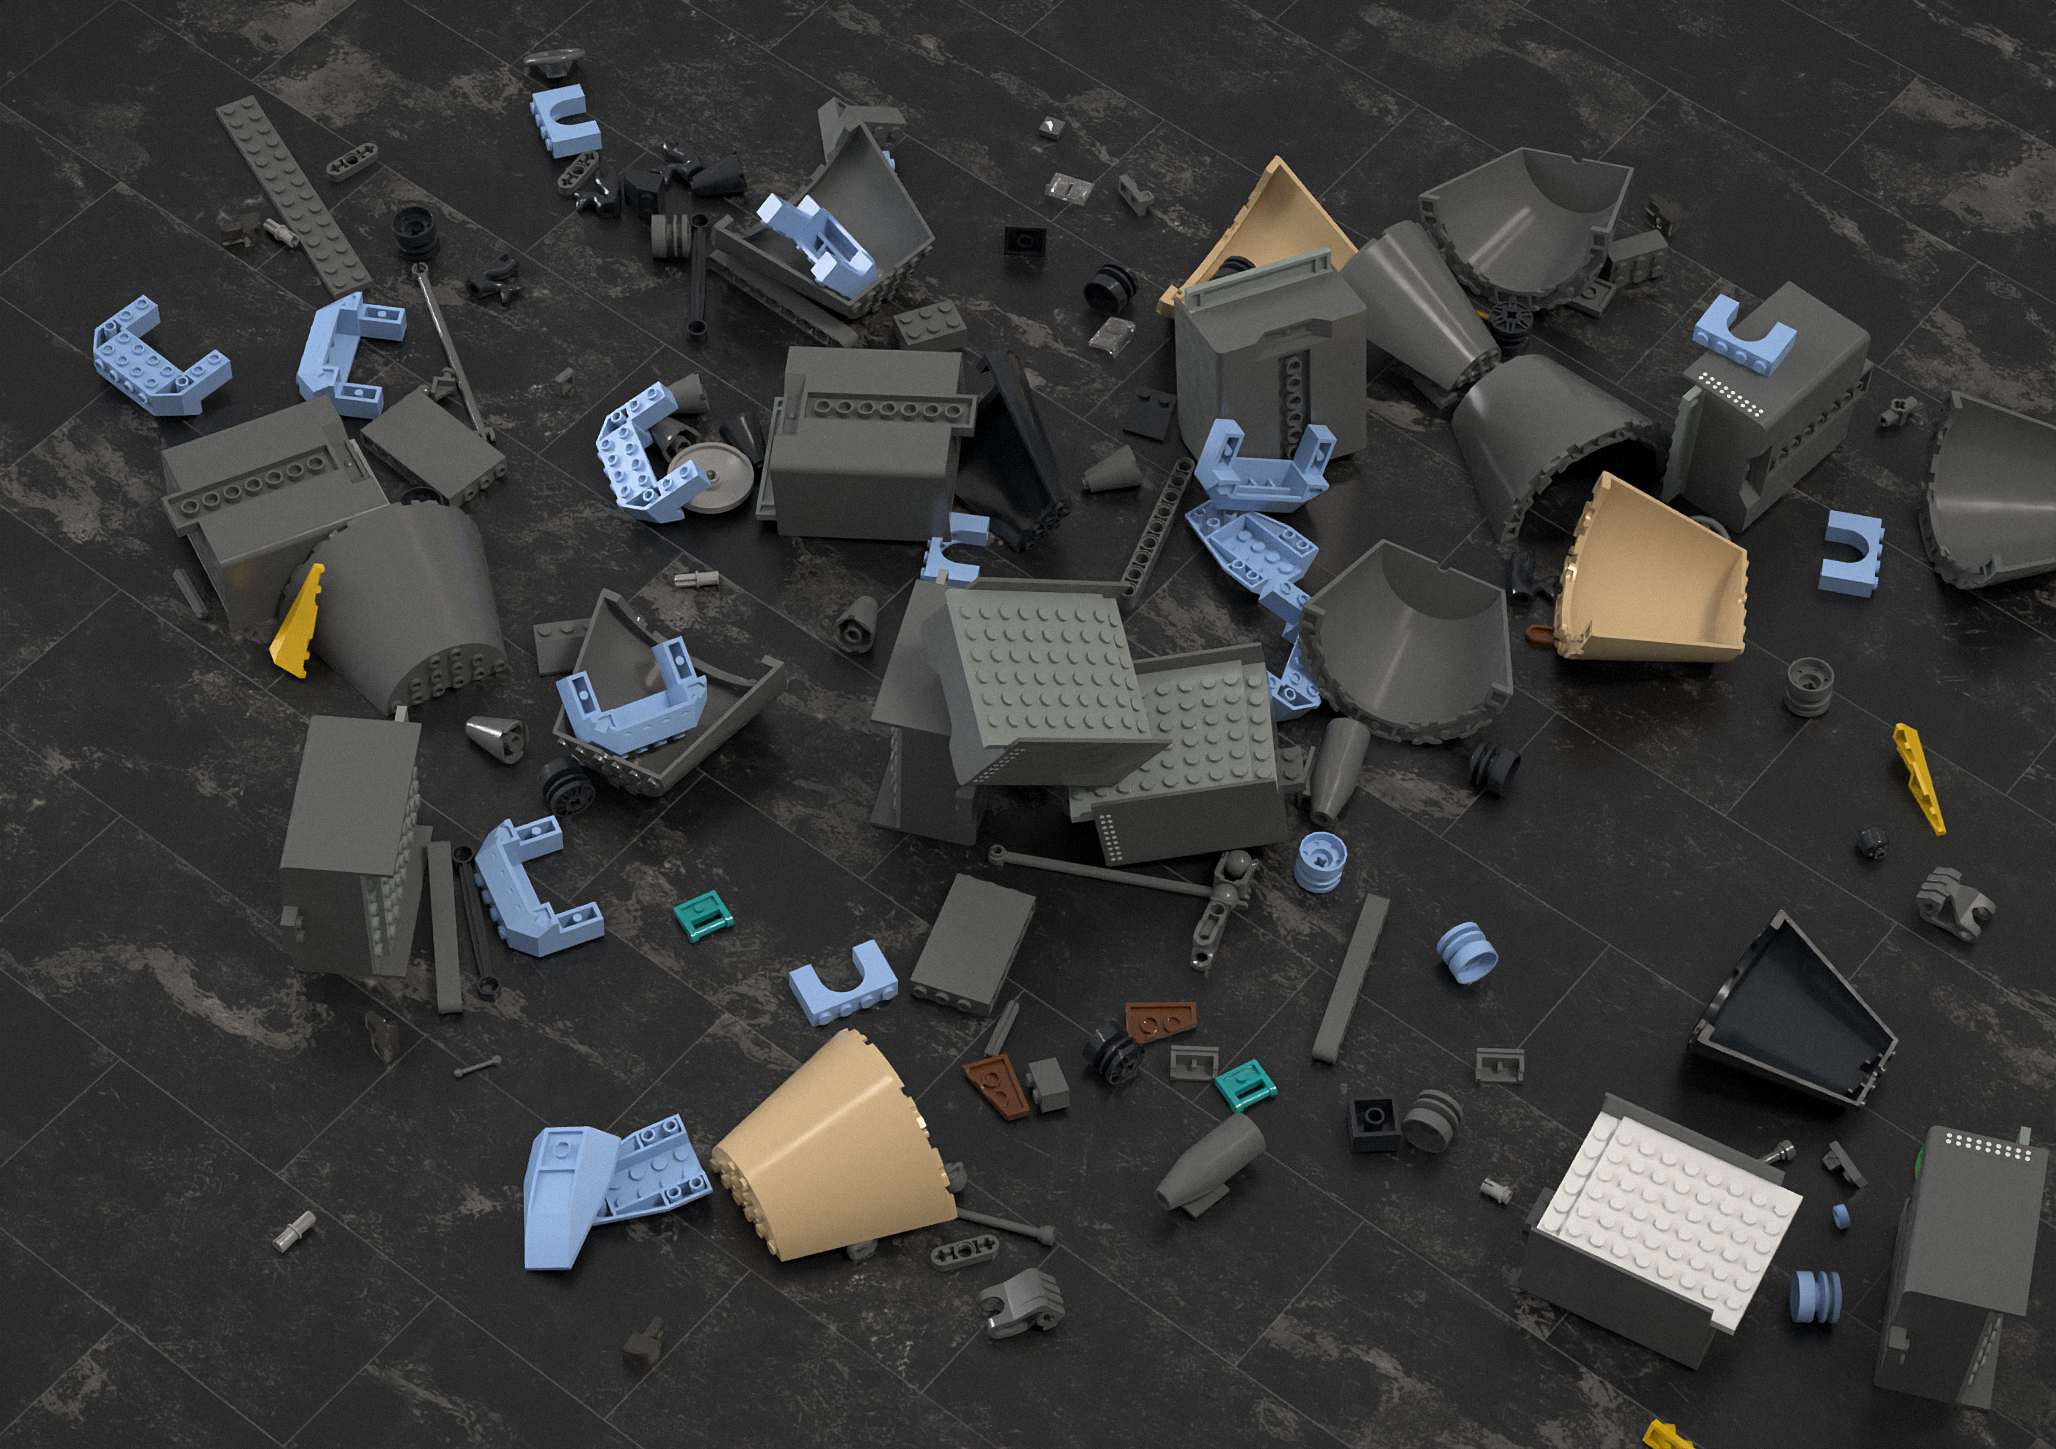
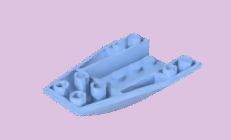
M1210 499L1185 514V519L1222 569L1251 592L1260 595L1264 585L1278 575L1292 584L1303 578L1319 551L1317 546L1290 526L1256 511L1217 509Z
M679 1114L638 1130L621 1141L612 1184L592 1226L670 1211L713 1192L708 1178L702 1170Z
M584 1126L545 1128L534 1139L524 1179L525 1269L527 1271L571 1270L612 1184L622 1141L620 1137Z

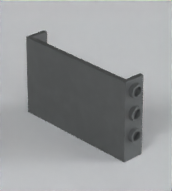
M418 389L407 394L404 399L391 406L386 412L374 418L371 423L360 430L361 443L364 447L414 486L436 489L442 495L444 506H461L466 501L471 500L479 491L487 488L498 477H502L507 471L506 456Z
M958 873L910 978V993L919 998H927L942 1005L953 1006L961 1011H969L989 1018L1035 912L1036 897L1018 892L1012 888L1008 889L998 886L993 882H985L970 875Z

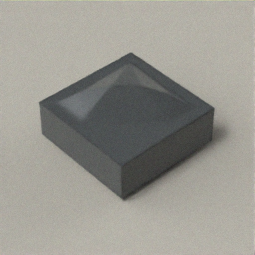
M1047 116L1039 128V135L1058 140L1065 128V122Z
M570 367L554 379L555 393L560 397L575 386L574 370Z

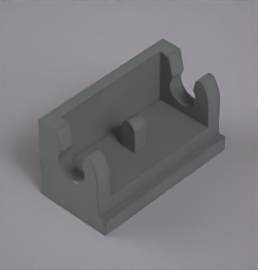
M1171 1045L1170 1080L1215 1082L1218 1070L1219 1047Z
M1477 1048L1474 1061L1476 1083L1523 1084L1524 1049Z

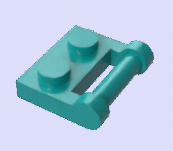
M715 890L673 908V914L687 933L691 943L699 941L700 937L719 928L734 925L731 914ZM718 914L721 916V918L695 929L693 927Z
M1256 1059L1215 1078V1085L1229 1102L1234 1113H1241L1244 1111V1108L1268 1096L1271 1098L1277 1095L1276 1086ZM1260 1084L1264 1087L1240 1100L1237 1097Z

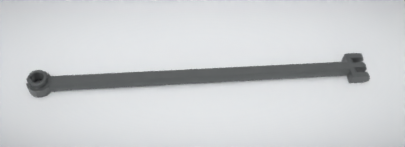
M419 262V273L415 263L412 266V276L415 280L419 281L450 366L454 370L455 379L475 429L473 432L486 442V436H489L491 442H494L496 438L492 426L485 428L428 279V266L423 262Z
M998 844L992 846L988 853V860L993 865L1011 863L1210 898V893L1213 887L1008 852L1003 846ZM1251 888L1248 889L1245 897L1239 898L1238 904L1234 909L1243 911L1248 909Z

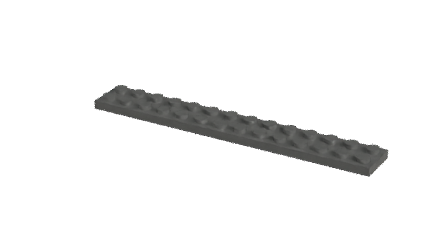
M251 95L215 108L219 120L292 233L299 236L298 243L335 301L355 292L373 287V279L254 96Z

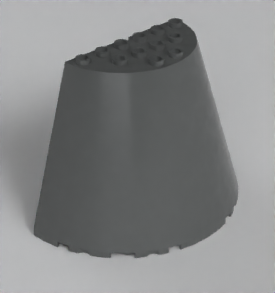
M859 116L844 126L835 147L827 155L829 162L826 166L821 164L810 176L813 181L807 187L803 184L787 202L798 207L806 195H809L822 209L825 208L874 259L878 279L850 301L844 299L839 294L840 292L838 294L833 293L827 285L822 287L815 281L816 276L810 271L814 265L807 260V254H803L796 248L798 244L790 241L785 236L786 234L783 236L779 235L773 227L771 229L767 228L761 221L749 230H743L741 236L738 232H732L734 220L729 215H726L713 225L711 232L712 244L719 251L850 319H857L870 311L874 313L881 307L882 302L885 300L890 301L895 296V291L913 275L922 260L931 254L934 249L932 245L936 239L864 121Z
M1520 147L1420 194L1418 197L1422 222L1425 221L1428 229L1426 233L1443 260L1458 276L1456 279L1463 285H1468L1473 293L1478 296L1482 294L1488 297V301L1494 304L1503 301H1515L1522 303L1530 311H1538L1543 308L1549 310L1558 305H1564L1582 294L1598 277L1607 258L1632 184L1634 168L1585 158L1581 160V163H1577L1569 155Z
M1539 354L1516 356L1508 362L1496 365L1491 372L1479 380L1465 395L1454 411L1451 423L1499 544L1518 536L1525 517L1524 513L1534 503L1532 496L1536 491L1538 494H1541L1552 482L1550 476L1556 471L1561 474L1572 462H1577L1584 456L1602 447L1630 438L1631 440H1637L1656 454L1655 468L1659 473L1667 470L1666 464L1670 457L1669 449L1673 443L1672 434L1664 426L1547 356Z
M1950 390L1938 409L1942 411L1939 419H1933L1931 424V432L1927 436L1923 453L1927 454L1926 464L1922 466L1924 474L1919 473L1918 483L1920 486L1918 503H1923V513L1918 514L1920 530L1930 562H1935L1937 565L1934 568L1935 571L1942 575V579L1946 583H1952L1959 589L1972 590L2056 571V426L1967 394Z
M411 500L412 505L403 506L401 502L374 509L346 523L348 526L340 533L334 530L328 535L326 540L319 542L313 548L314 552L310 555V558L304 565L299 564L290 577L291 582L286 585L283 591L285 600H281L279 610L282 624L313 565H324L325 571L322 573L318 584L321 586V593H317L315 597L318 610L313 638L310 639L308 647L386 716L396 713L397 705L407 706L408 708L420 704L425 700L442 695L447 687L460 688L465 684L480 680L485 676L500 672L509 667L481 533L469 515H465L463 510L453 505L450 507L443 506L433 500L426 502Z
M1382 539L1304 603L1298 625V646L1301 649V660L1306 673L1310 674L1315 684L1319 687L1317 691L1321 697L1327 699L1330 702V706L1336 712L1340 710L1347 718L1362 723L1371 734L1396 742H1401L1402 739L1410 740L1412 744L1418 745L1424 742L1442 744L1443 740L1457 737L1462 739L1476 733L1479 728L1489 725L1495 716L1500 715L1513 695L1505 590L1451 567L1448 570H1442L1438 567L1437 561Z
M603 588L600 593L572 674L574 675L586 670L601 712L616 709L667 690L651 648L669 641L656 630L652 634L646 630L648 624L635 614V611L628 605L622 595ZM689 655L697 678L705 675L707 679V701L696 727L685 731L686 736L676 740H673L672 736L666 738L667 743L654 747L653 743L647 745L648 750L639 753V757L642 762L638 763L639 766L627 761L628 757L625 759L615 755L612 757L603 750L578 740L563 703L552 733L557 738V744L561 748L568 750L582 761L584 765L606 777L611 785L617 788L622 786L633 795L639 793L646 796L659 797L781 696L790 683V680H788L789 672L784 662L765 655L761 663L766 675L757 682L755 679L747 680L743 677L727 673Z

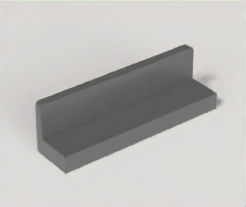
M835 96L818 109L826 164L829 162L827 155L835 147L831 135L847 105Z

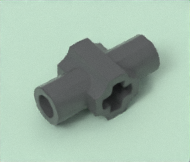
M1912 396L1907 399H1893L1889 410L1879 415L1878 422L1885 428L1891 424L1903 425L1907 414L1918 408L1917 400Z

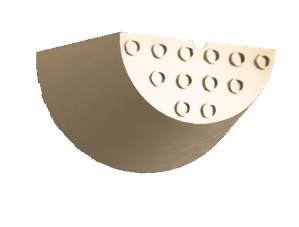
M1276 155L1264 170L1256 188L1248 198L1249 202L1246 206L1242 207L1234 219L1235 222L1231 228L1226 230L1220 241L1179 290L1173 285L1168 288L1160 298L1156 312L1163 317L1175 321L1174 298L1178 297L1185 305V288L1208 282L1225 259L1231 256L1247 258L1256 267L1328 247L1331 250V263L1339 272L1358 250L1285 162Z
M1603 471L1592 490V493H1594L1593 501L1586 502L1582 516L1579 518L1573 534L1577 539L1575 545L1569 549V554L1572 557L1566 556L1563 573L1560 578L1559 584L1562 585L1563 591L1561 594H1557L1553 624V627H1555L1553 632L1554 638L1559 639V642L1555 641L1554 643L1557 653L1571 660L1728 663L1736 658L1737 655H1741L1745 648L1743 636L1746 630L1744 619L1747 611L1744 609V604L1747 599L1745 587L1748 582L1746 570L1749 565L1747 550L1609 472Z
M848 1028L839 1031L712 1150V1159L709 1160L711 1168L715 1173L719 1172L724 1187L731 1189L736 1204L746 1207L743 1209L749 1222L753 1221L755 1223L760 1238L764 1237L767 1240V1246L771 1254H776L781 1262L953 1220L958 1217L954 1196L952 1193L949 1194L945 1188L950 1185V1182L945 1173L940 1154L936 1147L931 1149L927 1139L930 1137L929 1132L926 1128L922 1130V1128L926 1127V1124L918 1112L912 1097L907 1098L903 1094L901 1088L904 1087V1084L883 1054L873 1043L867 1046L864 1043L868 1041L867 1037L860 1035L855 1029L848 1031Z

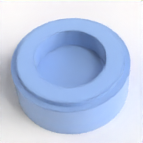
M1843 1204L1834 1206L1833 1216L1837 1226L1840 1229L1850 1227V1218Z

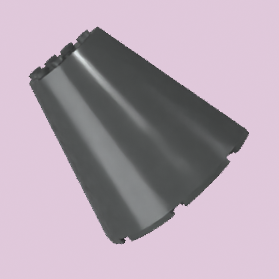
M1411 220L1402 221L1385 229L1381 234V239L1378 241L1375 238L1371 239L1339 271L1366 305V339L1447 390H1452L1456 387L1460 388L1465 383H1471L1479 377L1483 378L1496 365L1500 364L1499 361L1502 354L1500 347L1428 234L1418 222L1414 223Z

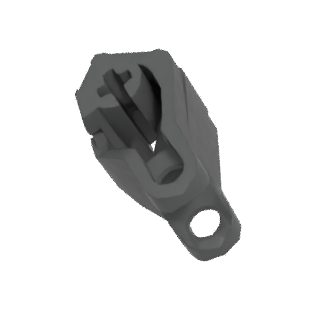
M1937 867L1933 874L1927 877L1926 882L1921 886V891L1916 896L1921 918L1950 931L1965 942L1972 943L1977 941L1981 929L1974 922L1973 916L1981 920H1988L1995 915L1996 905L1974 888L1960 885V877L1962 875L1960 872L1953 868Z
M1029 1268L1004 1283L984 1289L979 1296V1303L983 1309L1001 1312L991 1317L988 1321L987 1330L990 1336L995 1339L1009 1337L1026 1331L1036 1322L1042 1326L1043 1331L1055 1327L1065 1315V1310L1062 1307L1064 1302L1060 1296L1061 1292L1056 1285L1055 1278L1036 1268Z

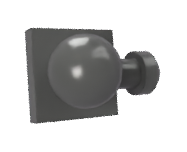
M449 367L442 369V377L434 376L432 388L422 384L417 389L429 398L431 397V400L435 403L446 395L456 396V380L453 378L454 370Z

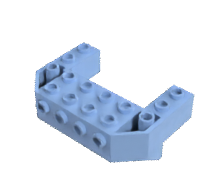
M771 193L756 212L762 218L761 223L769 229L773 227L781 236L786 234L785 236L790 241L798 244L796 248L800 252L808 255L807 260L814 265L810 271L816 276L815 281L822 287L827 285L835 294L840 292L839 294L847 301L853 299L878 279L875 261L830 212L825 208L822 209L809 195H806L798 207H795Z
M355 292L318 310L311 326L309 338L306 342L305 351L296 375V384L299 385L300 394L303 398L309 401L328 395L339 415L367 419L379 417L384 406L382 387L347 383L361 336L396 341L403 340L407 327L405 309L363 304L362 292Z
M144 295L95 329L93 354L97 372L154 416L199 415L202 413L201 400L233 378L230 360L216 349L188 370L182 372L139 339L141 336L160 323L158 305Z
M659 381L606 417L596 441V446L599 450L597 455L605 465L603 470L611 480L610 487L617 495L618 499L616 502L622 511L626 510L638 520L666 523L685 518L681 506L710 488L711 484L705 470L692 459L657 482L644 451L646 447L654 443L648 428L678 409L673 393Z
M1215 419L1194 471L1204 491L1217 509L1292 513L1314 497L1328 490L1330 485L1322 475L1337 439L1326 425L1308 424L1293 460L1236 457L1245 436L1244 432L1235 420Z
M1280 575L1264 585L1258 600L1259 603L1287 622L1282 637L1294 645L1281 680L1268 672L1275 706L1276 722L1300 718L1311 709L1315 710L1322 701L1321 695L1317 691L1319 687L1303 667L1302 653L1298 646L1299 618L1304 603L1312 597Z
M682 636L651 648L667 690L619 708L601 712L586 670L555 682L576 738L603 750L612 757L615 755L625 759L629 757L628 752L634 750L635 754L648 750L647 745L653 743L654 747L667 743L666 738L672 736L673 740L686 736L685 731L696 727L707 701V679L705 675L697 678Z
M554 815L516 828L513 827L510 819L503 821L488 834L475 857L476 873L473 874L477 887H482V898L484 903L489 904L491 907L489 911L493 922L497 921L499 924L497 928L501 939H506L510 948L537 957L605 935L604 919L596 902L555 915L549 902L540 904L521 862L563 849L562 831Z

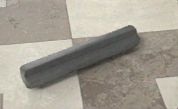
M177 568L173 573L175 581L199 620L206 619L209 615L206 605L186 571Z
M1012 1000L1007 1002L986 1047L985 1058L998 1056L1019 1011V1004Z

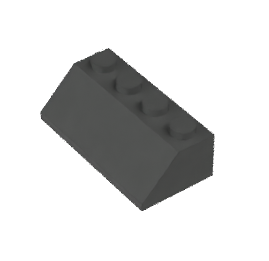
M592 618L533 625L540 676L574 671Z

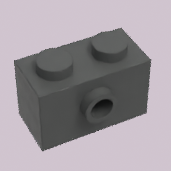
M1056 1057L1028 1063L1029 1073L1025 1075L1028 1088L1032 1087L1033 1100L1035 1104H1039L1042 1113L1069 1107V1088Z

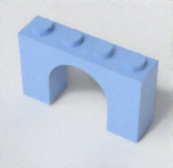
M580 84L532 94L531 112L533 115L536 114L537 126L540 127L542 138L546 139L547 150L552 152L554 159L602 149L601 132L595 120L575 125H562L555 122L565 116L586 112L585 95Z
M1720 294L1695 325L1692 340L1762 375L1770 377L1793 348L1797 331L1777 322L1770 333L1762 340L1755 342L1740 340L1734 337L1728 330L1737 317L1739 302Z
M1830 510L1825 540L1852 545L1859 549L1865 558L1855 563L1823 559L1818 589L1870 598L1872 590H1876L1878 584V577H1875V573L1878 574L1880 568V561L1877 560V557L1881 556L1882 544H1879V541L1883 540L1885 528H1881L1882 519Z
M951 512L952 541L942 542L943 538L932 537V540H928L927 548H930V550L925 551L924 564H926V568L922 567L920 580L935 583L939 569L949 570L948 586L964 589L979 577L980 566L949 561L941 552L949 545L956 543L986 546L990 517Z
M874 939L853 947V962L861 974L863 982L852 991L834 992L827 989L820 982L811 964L789 972V986L813 1027L825 1025L831 1020L841 1016H848L856 1010L868 1008L874 1003L891 999L894 995L898 994V980Z

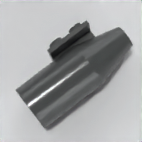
M1350 718L1331 720L1327 725L1317 759H1314L1316 748L1314 746H1311L1309 754H1304L1306 791L1295 792L1294 798H1298L1296 807L1300 808L1304 797L1310 798V818L1317 825H1330L1354 792L1371 737L1369 730L1356 720Z
M1239 1112L1231 1115L1179 1157L1154 1191L1157 1202L1165 1210L1181 1206L1193 1218L1198 1217L1229 1192V1188L1224 1182L1265 1151L1266 1143L1261 1131L1246 1115Z

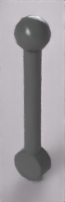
M496 1055L492 1057V1060L465 1069L458 1068L454 1071V1076L460 1078L465 1073L492 1064L498 1066L501 1064V1057Z

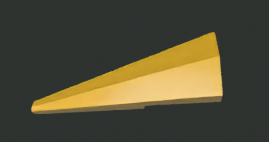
M323 564L313 565L269 648L274 663L299 678L306 677L303 665L304 660L309 659L310 655L307 652L310 639L313 638L318 610L315 597L317 593H321V586L318 584L322 573L325 571Z
M1903 723L1896 724L1893 739L1897 744V750L1911 773L1908 785L1936 835H1945L1946 829L1918 733Z

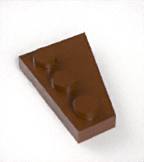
M1133 1002L1125 1004L1126 1031L1129 1033V1037H1134L1141 1045L1195 1028L1197 1025L1196 1002Z
M1006 1053L962 1065L961 1071L1007 1121L1030 1115V1108Z

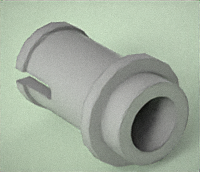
M1489 1178L1484 1180L1486 1184L1482 1183L1481 1192L1497 1199L1499 1204H1507L1510 1201L1513 1192L1508 1186L1503 1187Z

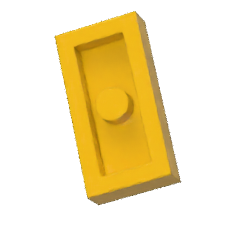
M1657 1419L1650 1424L1643 1438V1441L1653 1449H1695L1692 1441L1683 1440L1676 1434L1675 1424H1663Z

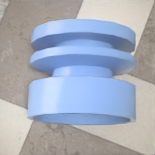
M1314 832L1302 840L1294 867V876L1300 886L1314 893H1326L1333 890L1339 884L1347 858L1346 846L1342 840L1327 832Z
M1473 922L1460 924L1448 931L1440 939L1436 949L1445 964L1449 965V969L1458 983L1462 984L1472 983L1488 974L1498 962L1499 957L1489 941H1486V937L1478 925Z
M1794 1271L1790 1285V1309L1793 1321L1811 1323L1816 1312L1820 1323H1824L1826 1319L1829 1323H1837L1842 1306V1289L1838 1273L1829 1272L1827 1276L1824 1271H1820L1815 1282L1811 1271Z

